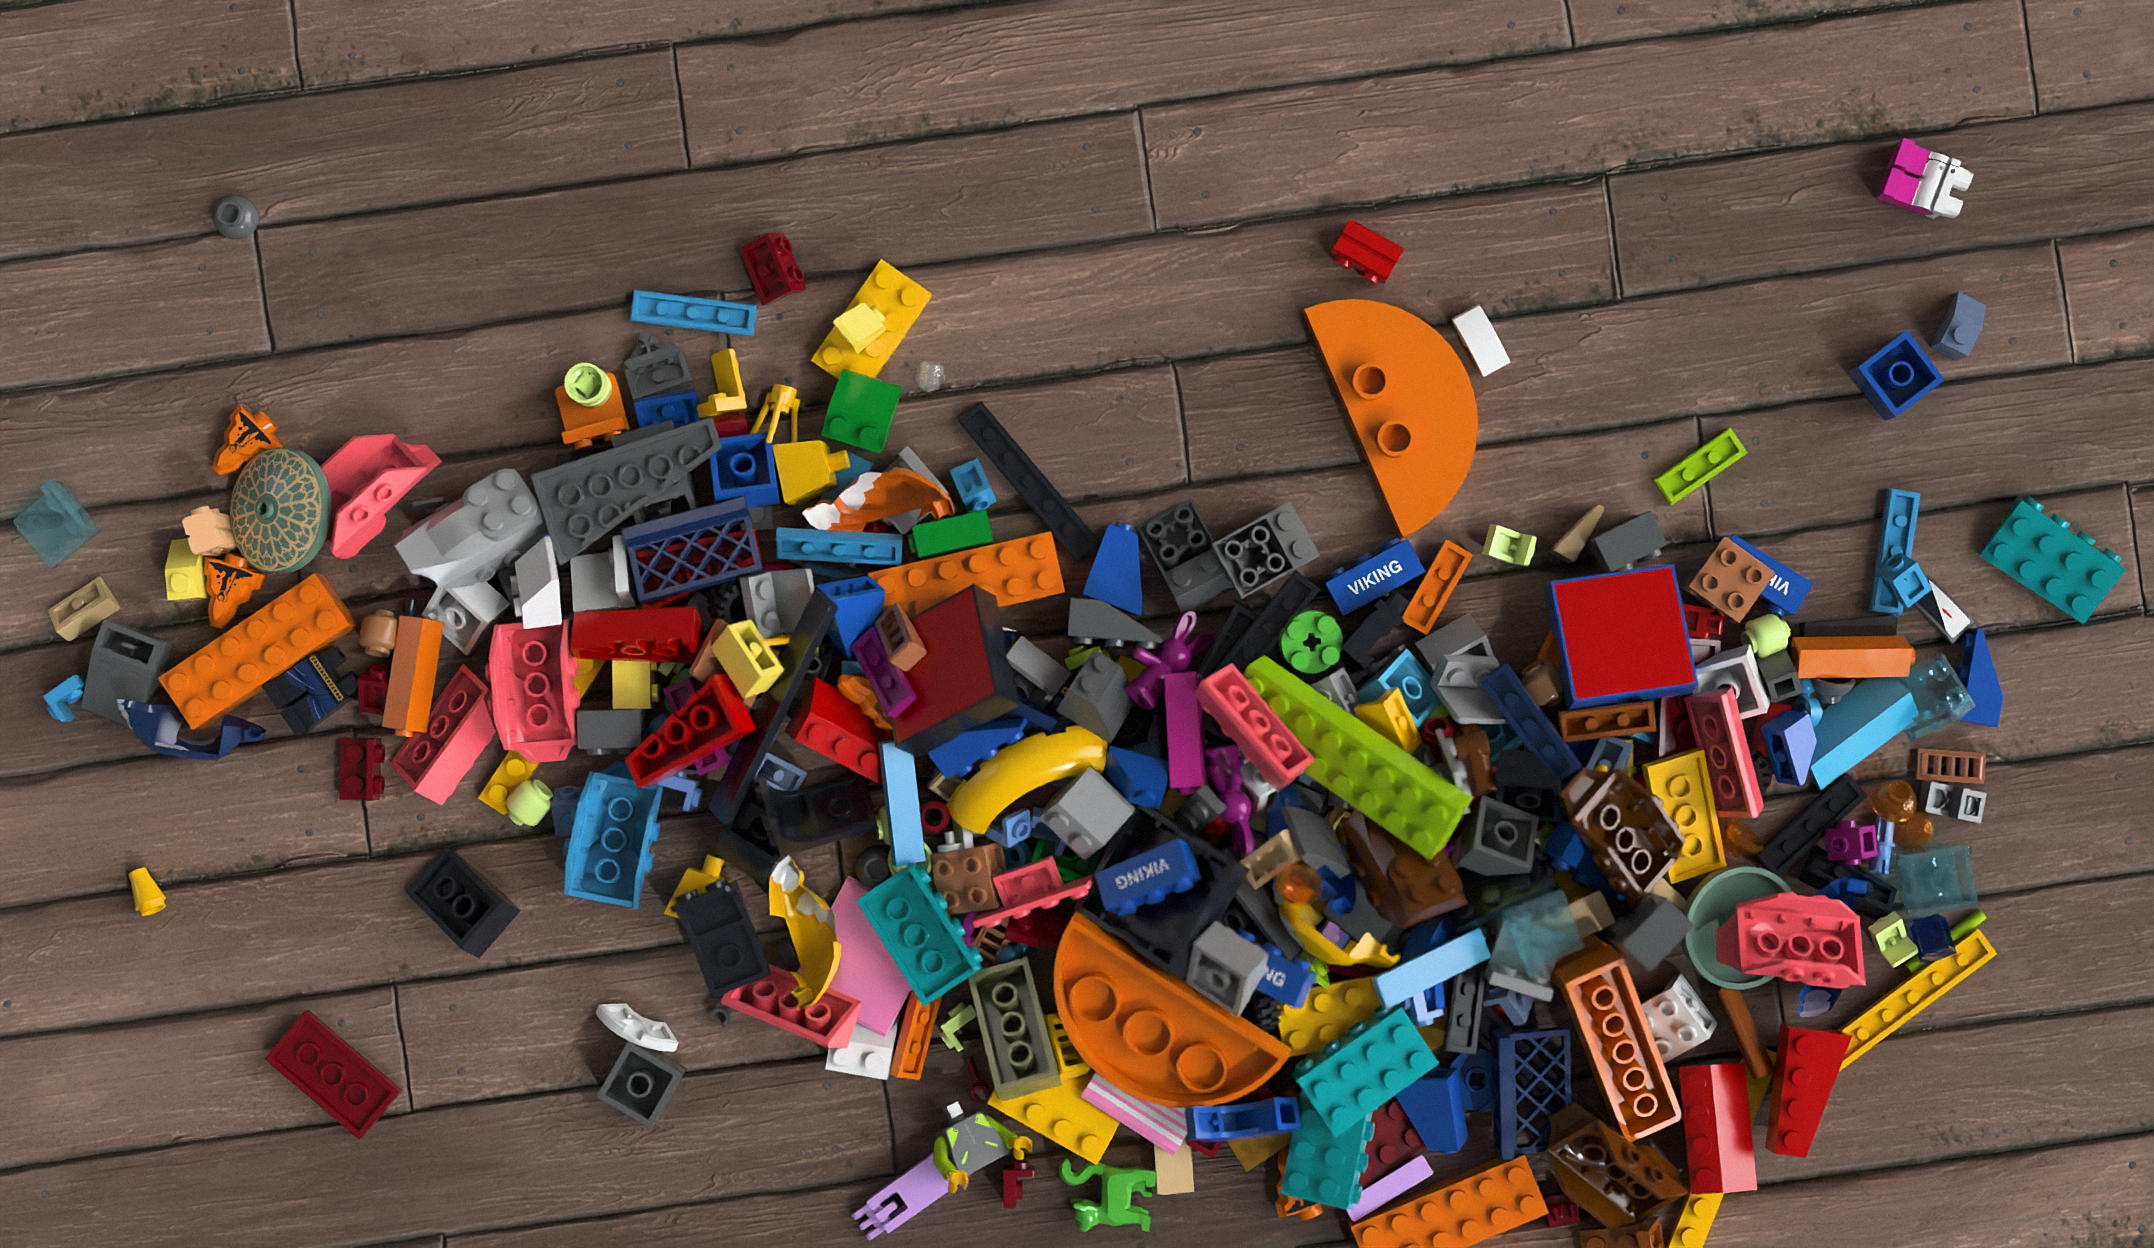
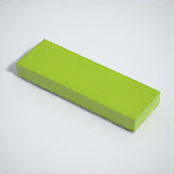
M1728 428L1653 479L1652 482L1668 505L1671 506L1748 452L1732 429Z

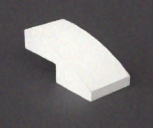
M1479 304L1451 319L1463 346L1468 349L1481 376L1485 377L1510 363L1502 343Z

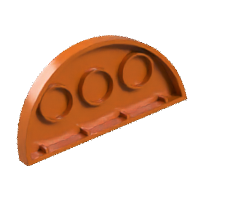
M1359 299L1335 300L1306 308L1302 312L1401 539L1430 522L1448 505L1463 484L1470 469L1477 441L1478 416L1474 391L1469 376L1461 360L1448 342L1429 324L1403 309L1382 302Z
M1076 911L1062 936L1055 960L1054 994L1057 1010L1062 1025L1078 1053L1092 1069L1113 1086L1129 1095L1158 1105L1176 1108L1192 1106L1209 1107L1240 1098L1255 1090L1274 1075L1287 1060L1290 1047L1240 1015L1237 1017L1187 985L1185 980L1168 973L1137 952L1132 946L1104 930Z

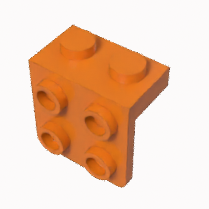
M606 373L612 384L611 395L607 402L595 408L585 407L573 400L567 394L565 385L556 388L555 394L565 427V432H561L564 445L570 448L574 447L575 451L592 447V442L602 439L605 442H611V436L630 431L617 379L612 373Z

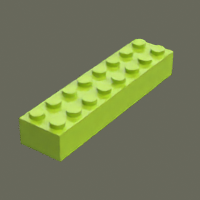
M1264 655L1248 665L1243 677L1316 759L1303 772L1426 858L1431 859L1445 846L1473 799L1471 796L1327 699Z

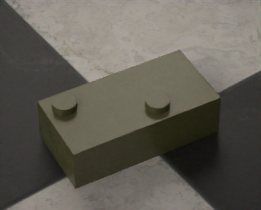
M1025 957L982 969L970 976L968 981L996 1093L1000 1101H1007L1062 1085L1028 958Z

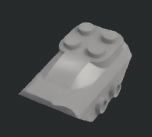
M514 468L501 469L470 486L460 499L441 505L436 509L435 513L403 530L402 537L394 546L412 574L422 575L434 580L439 589L456 588L488 581L500 569L515 565V562L537 543L548 528L542 509Z

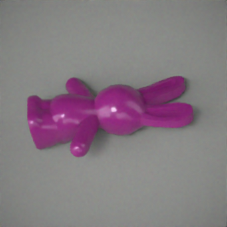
M1184 611L1179 615L1171 637L1161 643L1157 649L1156 656L1141 647L1134 649L1133 657L1148 665V667L1127 684L1124 690L1139 708L1145 710L1155 709L1157 700L1165 693L1164 674L1184 672L1192 658L1203 653L1213 644V637L1210 634H1198L1184 644L1195 626L1197 617L1195 612Z
M1225 744L1204 748V755L1209 758L1211 763L1209 766L1210 780L1220 792L1217 797L1227 807L1219 816L1222 820L1230 823L1233 853L1242 851L1243 855H1249L1254 851L1255 841L1248 823L1251 801L1247 794L1240 790V784L1243 780L1241 767L1244 765V760L1239 756V746L1237 744Z

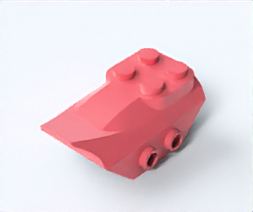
M395 434L353 436L320 466L328 481L332 498L331 523L323 544L334 556L340 559L355 556L369 541L382 532L386 523L384 514L421 479L441 464L440 458L426 444H409L401 441Z
M563 619L560 625L524 629L523 623L494 625L489 663L486 664L485 668L486 679L488 682H491L492 695L488 697L489 712L494 714V722L504 750L517 751L529 763L566 760L573 745H578L576 707L580 706V693L578 688H574L573 676H577L578 665L577 659L572 657L570 649L569 619Z
M1794 892L1777 893L1737 903L1735 913L1728 921L1715 930L1717 962L1731 966L1741 973L1784 977L1787 981L1800 980L1807 985L1831 988H1848L1851 985L1866 986L1860 918L1840 900L1828 899V897L1823 895L1808 897L1798 896Z

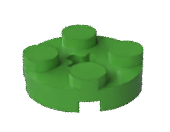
M1302 610L1293 614L1285 627H1282L1278 640L1279 650L1285 661L1293 668L1304 673L1322 672L1331 665L1336 664L1340 658V648L1343 643L1341 630L1335 620L1317 610ZM1313 633V636L1318 638V643L1315 644L1312 650L1308 646L1303 645V641L1308 639V634Z

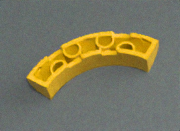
M1082 726L1066 727V732L1046 736L1045 733H1039L1004 748L990 759L981 763L980 771L969 781L963 780L946 806L953 820L961 827L971 832L984 834L995 817L1010 803L1025 793L1058 779L1077 776L1089 766L1098 774H1102L1106 764L1107 742Z

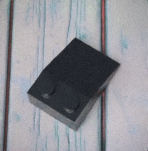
M447 845L405 892L460 949L478 958L485 953L521 911L502 891Z

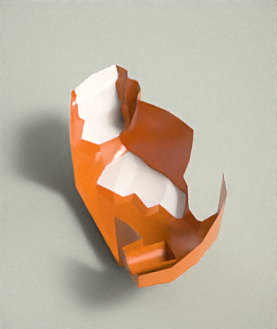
M894 467L893 470L884 473L870 471L863 473L852 480L835 501L828 499L820 500L813 507H808L803 512V515L818 530L862 532L867 522L922 508L918 519L931 511L937 520L946 514L954 515V508L951 498L935 483L909 469Z

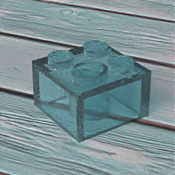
M1955 842L1895 853L1907 915L1921 917L1979 906L1968 844Z

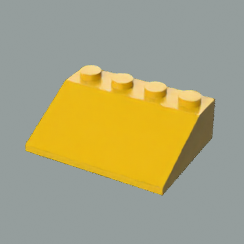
M1068 1036L1058 1038L1059 1042L1070 1040ZM1074 1048L1061 1050L1062 1055L1074 1053ZM1076 1061L1065 1063V1066H1071L1077 1063ZM1092 1068L1084 1076L1062 1080V1085L1003 1102L1000 1101L994 1087L987 1102L990 1106L1095 1165L1099 1163L1120 1121L1081 1097L1082 1092L1095 1073V1070Z

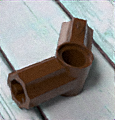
M1453 718L1449 719V724L1453 728V743L1457 752L1456 757L1457 760L1461 759L1467 775L1465 780L1468 783L1471 795L1480 796L1496 791L1495 779L1489 761L1490 748L1485 730H1480L1477 723L1461 724Z

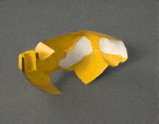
M788 855L776 866L770 876L769 903L770 915L785 918L803 974L790 972L800 985L792 991L799 1002V1006H797L799 1010L815 1004L827 990L839 965L842 944L838 943L834 912L824 899L803 885L805 879L803 871L798 869L793 858Z
M1280 872L1273 877L1274 901L1279 904L1281 920L1292 938L1311 955L1328 964L1345 966L1367 964L1376 967H1392L1399 960L1400 956L1391 957L1386 953L1387 946L1385 944L1380 945L1368 932L1359 943L1351 939L1342 951L1314 929L1324 919L1309 904L1317 892L1288 873Z

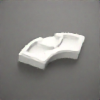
M626 1003L601 1004L596 1010L598 1018L610 1030L636 1045L668 1052H675L678 1046V1041L665 1022L644 1018L634 1012Z

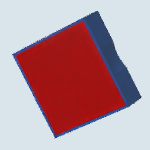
M1674 564L1633 569L1622 574L1619 571L1549 582L1544 590L1552 634L1559 650V671L1567 710L1612 705L1628 699L1649 700L1691 694L1697 688L1699 683Z

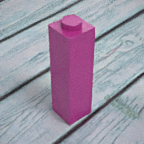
M1197 672L1164 674L1170 788L1180 790V795H1194L1204 785L1208 787L1206 756L1203 751L1206 748L1204 709L1194 695L1202 682V675Z

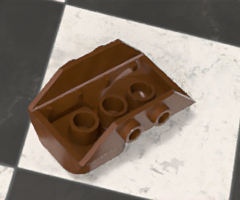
M1585 767L1581 768L1560 791L1568 809L1571 823L1595 855L1593 857L1595 864L1612 890L1619 895H1623L1634 910L1638 902L1651 891L1680 857L1686 840L1678 830V823L1663 808V801L1619 768L1608 772L1590 770Z
M1353 807L1350 817L1342 823L1351 872L1355 880L1360 881L1369 905L1375 907L1381 918L1400 928H1404L1468 904L1462 894L1463 885L1442 849L1431 859H1428Z
M1574 1101L1550 1116L1551 1138L1544 1152L1563 1193L1607 1228L1637 1223L1689 1193L1686 1185L1680 1181V1172L1675 1166L1652 1148L1646 1145H1633Z

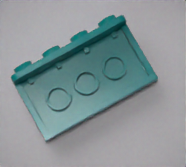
M2017 496L2014 500L2016 504L1980 550L1979 556L2084 624L2126 571V568L2119 563L2122 557L2107 547L2104 551L2099 550L2093 546L2096 542L2095 539L2081 530L2078 534H2075L2067 528L2070 523L2056 513L2052 517L2046 515L2041 511L2044 506L2032 497L2028 496L2024 500Z
M912 862L906 868L857 899L856 902L922 1005L926 1006L981 970L983 967L979 962L983 960V957L974 944L968 946L964 940L963 935L966 934V931L956 917L951 919L945 909L949 905L941 892H933L928 884L932 879L922 864L917 867Z
M1398 1004L1388 1009H1383L1382 1005L1374 1010V1016L1365 1022L1358 1021L1347 1030V1035L1339 1040L1333 1039L1322 1047L1320 1054L1314 1058L1308 1057L1299 1062L1295 1067L1296 1070L1292 1073L1295 1081L1300 1085L1335 1137L1439 1064L1402 1007Z
M1301 1088L1298 1103L1301 1129L1292 1133L1280 1194L1346 1210L1353 1209L1354 1204H1359L1362 1195V1186L1358 1185L1360 1173H1365L1369 1156L1365 1154L1367 1141H1371L1374 1134L1375 1123L1371 1122L1373 1111L1335 1137Z

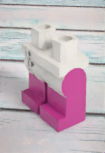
M1903 138L1895 145L1886 169L1888 171L1884 174L1875 199L1924 214L1932 219L1939 215L1955 218L1960 213L1963 201L1949 196L1951 188L1954 187L1966 191L1974 174L1960 167L1962 161L1954 158L1950 159L1943 154L1929 151L1915 145L1914 141Z

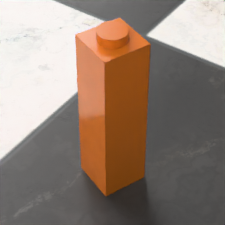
M399 616L382 727L395 729L394 735L413 737L414 731L427 733L444 622Z
M1903 635L1793 637L1790 659L1797 670L1799 679L1909 677L1910 666L1915 663V650Z

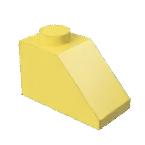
M865 302L833 321L838 331L857 354L886 331L885 326L882 324L886 318L875 305L869 308Z
M188 538L171 540L165 565L168 601L182 602L210 599V595L205 589L207 576L203 573L206 556L192 553Z

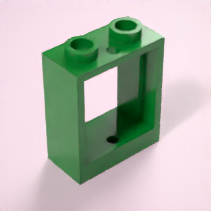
M986 510L912 526L913 534H908L911 552L913 555L918 554L921 560L994 544Z

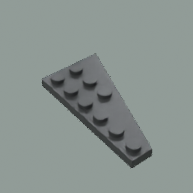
M710 417L531 475L559 565H564L722 449L713 418Z

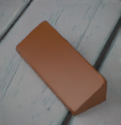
M1653 700L1558 711L1559 735L1564 742L1654 732L1656 731Z
M1719 989L1716 993V998L1753 1080L1756 1081L1775 1073V1068L1740 990Z

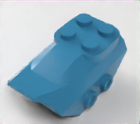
M614 761L608 768L598 773L590 771L578 806H573L571 810L569 825L573 826L571 838H566L563 847V856L567 857L565 863L564 895L638 909L645 873H650L653 866L654 854H650L652 841L657 842L660 832V823H656L663 786L655 784L638 788L625 762Z

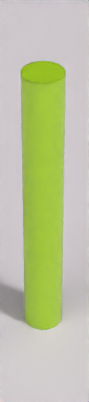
M1977 909L1905 963V968L1910 974H1914L1987 919L1985 914L1980 909Z

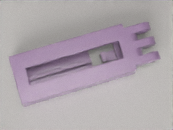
M932 1152L869 1196L866 1204L852 1213L851 1216L854 1220H857L866 1214L868 1218L858 1226L861 1230H864L873 1224L875 1228L865 1235L870 1241L884 1230L889 1234L947 1193L949 1181H945L933 1165ZM896 1193L900 1195L905 1203L900 1208H898L894 1200L884 1208L881 1205Z

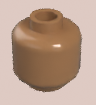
M379 609L376 610L375 614H370L363 618L359 644L365 649L366 654L386 658L390 656V653H394L399 620L394 618L395 614L393 612Z
M1542 659L1537 660L1522 671L1523 677L1520 681L1538 706L1546 704L1548 707H1553L1563 700L1564 696L1562 693L1564 691L1560 671L1553 662H1543Z

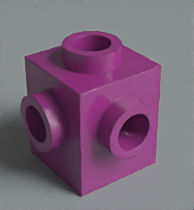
M1856 820L1837 821V827L1825 829V848L1828 852L1829 860H1841V865L1861 864L1860 859L1878 856L1875 825H1857Z

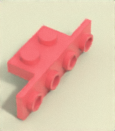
M1053 856L996 874L992 879L1003 905L996 909L978 913L972 921L973 926L976 928L984 925L985 928H991L1000 924L1003 918L1013 916L1014 919L1026 916L1031 912L1030 909L1041 906L1042 909H1047L1059 904V899L1068 896L1071 899L1083 897L1089 893V889L1095 881L1092 874L1064 884Z

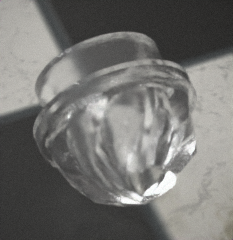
M921 361L920 367L915 370L919 387L926 392L939 389L946 378L943 374L945 367L940 364Z

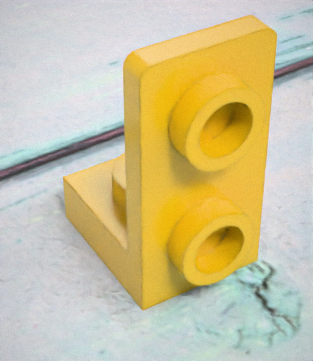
M728 348L712 354L711 360L718 394L708 396V402L697 405L699 418L712 417L747 408L734 349Z

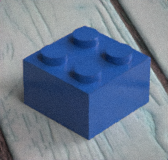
M1908 330L1895 335L1848 371L1849 375L1884 421L1897 417L1945 380Z
M768 432L719 438L722 449L710 457L716 504L740 497H745L749 508L780 504L772 442L770 444L766 442Z

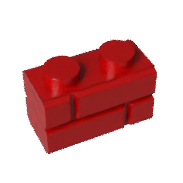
M1350 218L1330 255L1335 257L1333 262L1346 270H1350L1353 267L1362 272L1360 276L1362 279L1377 285L1378 282L1384 284L1387 281L1404 248Z

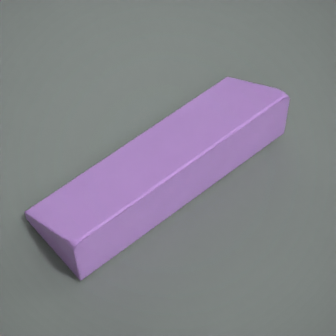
M1420 1155L1364 1189L1359 1204H1354L1353 1209L1346 1211L1352 1221L1356 1222L1431 1176L1434 1172L1424 1156Z

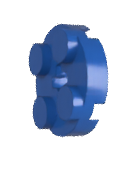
M1477 1047L1476 1055L1459 1052L1452 1058L1447 1068H1457L1463 1108L1477 1111L1492 1109L1491 1052L1481 1047ZM1471 1073H1484L1485 1077L1482 1078L1483 1085L1481 1087H1478L1476 1084L1469 1085Z

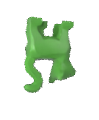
M1065 1159L1060 1163L1059 1174L1066 1184L1073 1186L1083 1184L1093 1174L1101 1178L1100 1203L1086 1198H1071L1070 1202L1073 1204L1074 1218L1079 1230L1088 1231L1092 1226L1102 1223L1111 1226L1138 1224L1142 1231H1149L1151 1217L1148 1215L1149 1211L1142 1207L1130 1205L1131 1192L1134 1191L1141 1192L1144 1197H1152V1187H1155L1157 1173L1155 1169L1138 1166L1121 1168L1119 1166L1105 1165L1100 1162L1097 1165L1088 1162L1077 1173H1073L1070 1169V1160Z

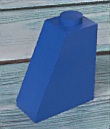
M1116 521L1115 526L1111 524L1107 526L1082 595L1094 600H1102L1110 606L1140 617L1143 609L1138 535L1132 533L1134 527Z
M870 576L815 585V590L823 592L838 606L827 630L832 646L848 660H857L850 646L872 626L876 628L874 622L882 615L885 589Z
M1433 1068L1395 1095L1428 1150H1437L1443 1154L1455 1153L1460 1150L1468 1139L1457 1068Z

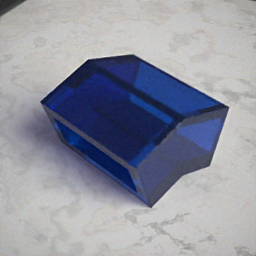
M1935 913L1926 918L1912 920L1909 929L1913 942L1918 948L1917 954L1920 963L1941 960L1957 953L1947 920L1944 916Z

